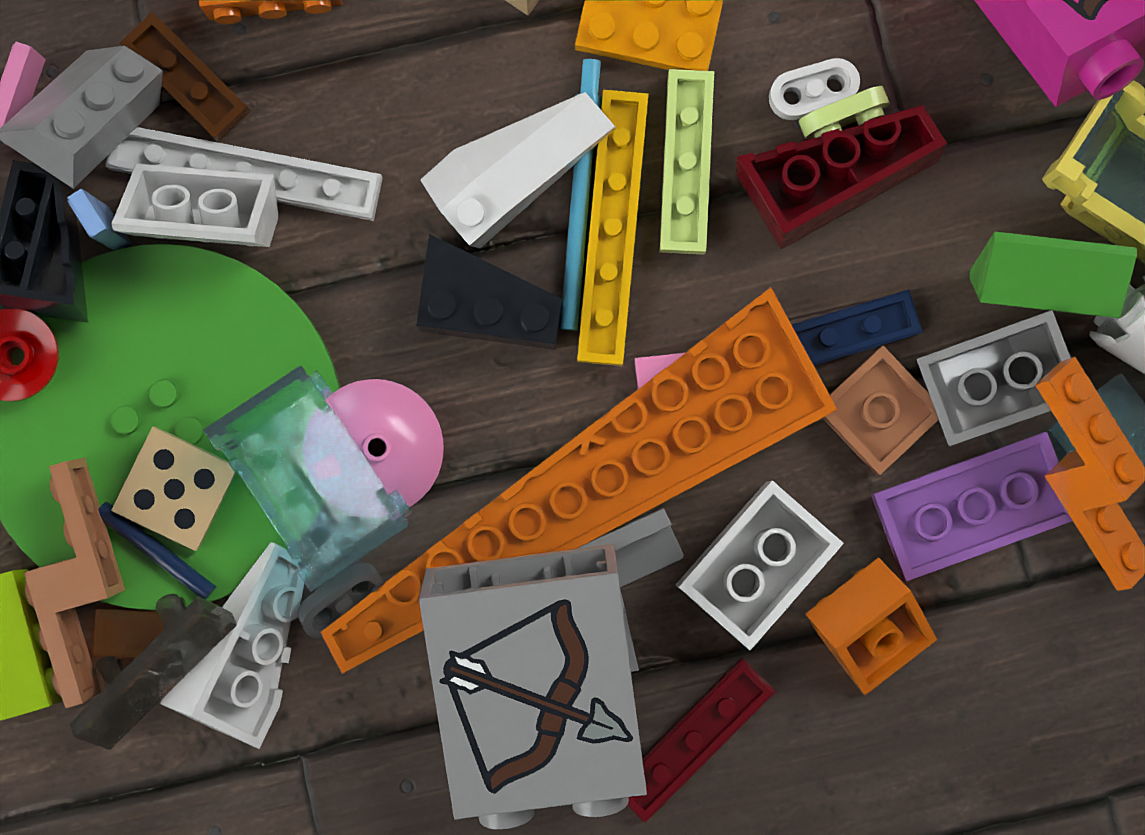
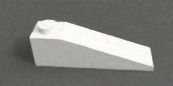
M584 92L454 149L421 179V182L440 212L469 246L481 248L616 127L588 94Z
M271 542L183 658L160 704L260 749L280 707L283 690L278 689L282 664L289 663L291 648L286 645L291 621L298 617L308 562L280 545Z

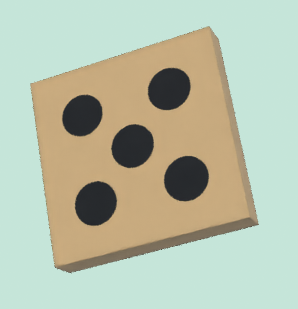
M156 426L152 427L111 511L194 551H198L232 484L239 466Z

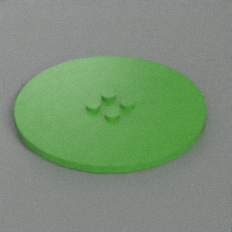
M172 244L140 245L98 255L82 262L88 323L37 315L49 325L58 343L59 361L52 380L41 392L21 401L0 400V520L20 549L39 567L76 557L74 548L69 546L64 536L63 525L65 519L61 505L54 499L50 490L51 473L49 466L85 457L100 507L105 502L114 506L151 428L156 426L239 466L232 484L198 551H194L134 522L217 587L206 601L202 600L106 525L125 591L99 601L126 608L164 610L197 606L227 597L235 591L271 542L293 553L317 523L328 502V499L319 491L309 473L305 458V439L310 421L318 407L333 392L341 388L333 360L319 332L300 306L278 285L238 260L214 251ZM21 348L15 350L12 354V362L18 365L24 360V352Z

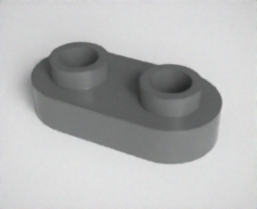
M369 563L353 564L308 596L301 603L298 610V618L305 633L314 639H324L320 633L384 584L377 568Z

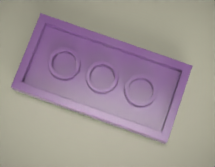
M1047 432L1033 435L871 494L903 581L915 579L1073 521L1045 478V475L1058 463Z

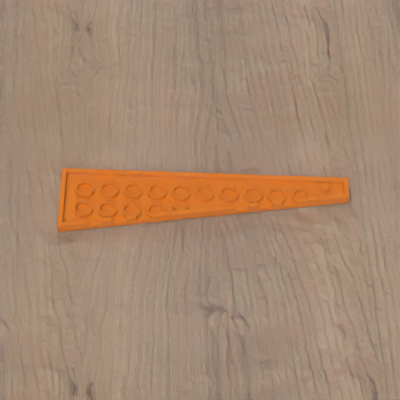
M770 287L714 332L702 339L667 368H664L650 381L625 398L603 417L591 424L492 502L320 633L341 673H345L424 630L419 596L427 568L577 549L836 411L837 408L772 288Z

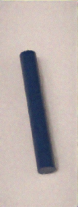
M105 502L98 509L103 522L202 600L206 601L217 586L133 521L111 511L113 506L110 503Z

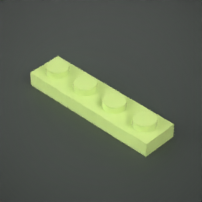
M669 69L660 230V252L702 255L706 253L714 71Z

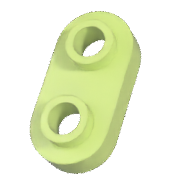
M876 86L821 107L805 115L798 122L805 139L817 138L824 132L838 128L842 131L841 127L856 121L860 126L863 125L864 121L885 116L882 109L887 107L890 102L883 86Z

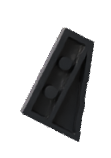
M12 161L0 209V310L21 309L35 315L88 323L77 216L69 205V199L67 198L74 193V189L35 163Z
M429 234L416 324L421 332L556 350L562 309V299Z

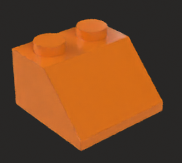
M879 557L867 567L857 571L849 581L829 596L822 598L815 607L805 614L821 640L864 695L868 694L937 641L911 590Z

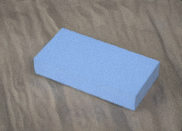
M82 188L67 197L69 205L89 237L114 251L132 245L126 234L113 231L112 221L115 215L109 206Z

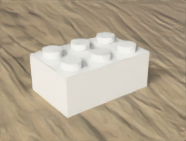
M767 481L675 585L741 644L751 650L844 543L774 481Z

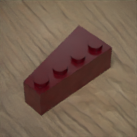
M921 105L864 121L863 125L842 131L838 128L824 132L820 137L799 143L792 141L777 145L774 150L756 155L752 152L738 156L736 176L780 249H783L938 163L947 142L924 106Z

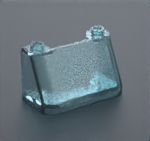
M300 365L203 429L216 450L221 449L229 460L234 458L229 465L233 471L239 473L288 547L289 550L287 552L292 559H301L298 562L300 570L297 572L311 592L320 590L408 528L410 525L405 517L413 512L397 489L389 494L326 400L333 393L320 373L315 371L309 375L305 368Z

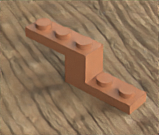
M85 457L49 466L51 473L50 490L54 499L61 505L65 519L63 525L64 536L69 546L74 548L76 557L48 564L24 573L27 581L25 584L26 597L30 605L35 608L40 624L39 640L43 649L49 654L54 670L52 675L53 686L56 693L62 697L65 708L83 704L101 693L75 607L106 599L125 591L106 524L103 522L98 510L100 505Z

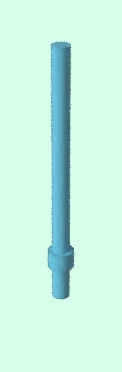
M584 59L580 94L586 92L601 110L602 97L598 95L601 61ZM593 148L574 165L560 320V330L578 331Z

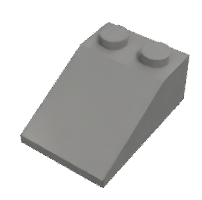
M1053 310L918 358L917 362L948 446H952L1051 411L1035 385L1061 361L1071 357Z

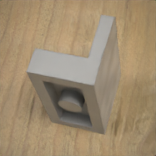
M659 508L579 547L587 548L614 544L620 588L675 563L684 556L664 508Z

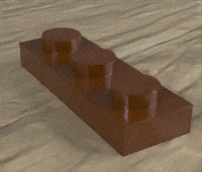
M153 12L119 43L121 46L128 47L163 70L162 87L218 142L250 112V109Z

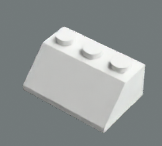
M136 163L112 221L113 231L133 236L270 247L278 221L274 175Z

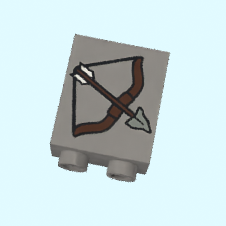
M614 544L427 568L419 596V603L454 819L479 816V822L484 827L508 829L530 821L535 815V809L572 804L574 812L579 815L602 817L624 809L629 802L628 797L647 795Z

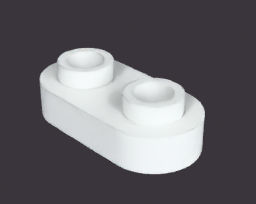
M840 58L829 59L798 68L777 77L769 92V103L774 113L786 120L801 119L821 107L856 94L860 86V76L852 63ZM830 79L838 80L842 85V90L839 92L831 91L827 87V81ZM794 92L798 95L799 102L794 105L788 104L784 100L783 94Z

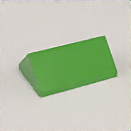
M994 232L971 267L969 278L981 303L1120 318L1137 258V248Z

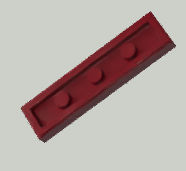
M741 657L642 756L647 795L628 797L629 802L627 806L646 823L776 691Z

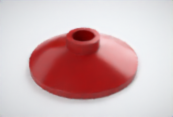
M21 309L0 310V400H25L41 392L52 380L59 361L58 343L52 329L39 316ZM21 348L24 352V360L22 363L15 365L12 362V354L15 350Z

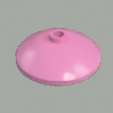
M368 379L356 381L333 392L314 413L305 439L307 467L319 491L339 508L366 517L393 515L417 503L434 484L443 460L444 445L442 431L430 406L411 389L387 380ZM374 438L381 439L385 444V451L379 457L371 455L368 451V444Z

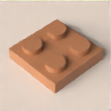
M884 346L879 347L829 394L837 410L823 417L824 421L877 476L881 475L939 420L930 394Z

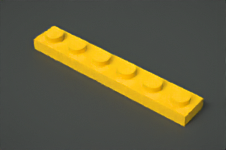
M603 89L601 111L616 128L598 143L577 362L623 366L648 94Z

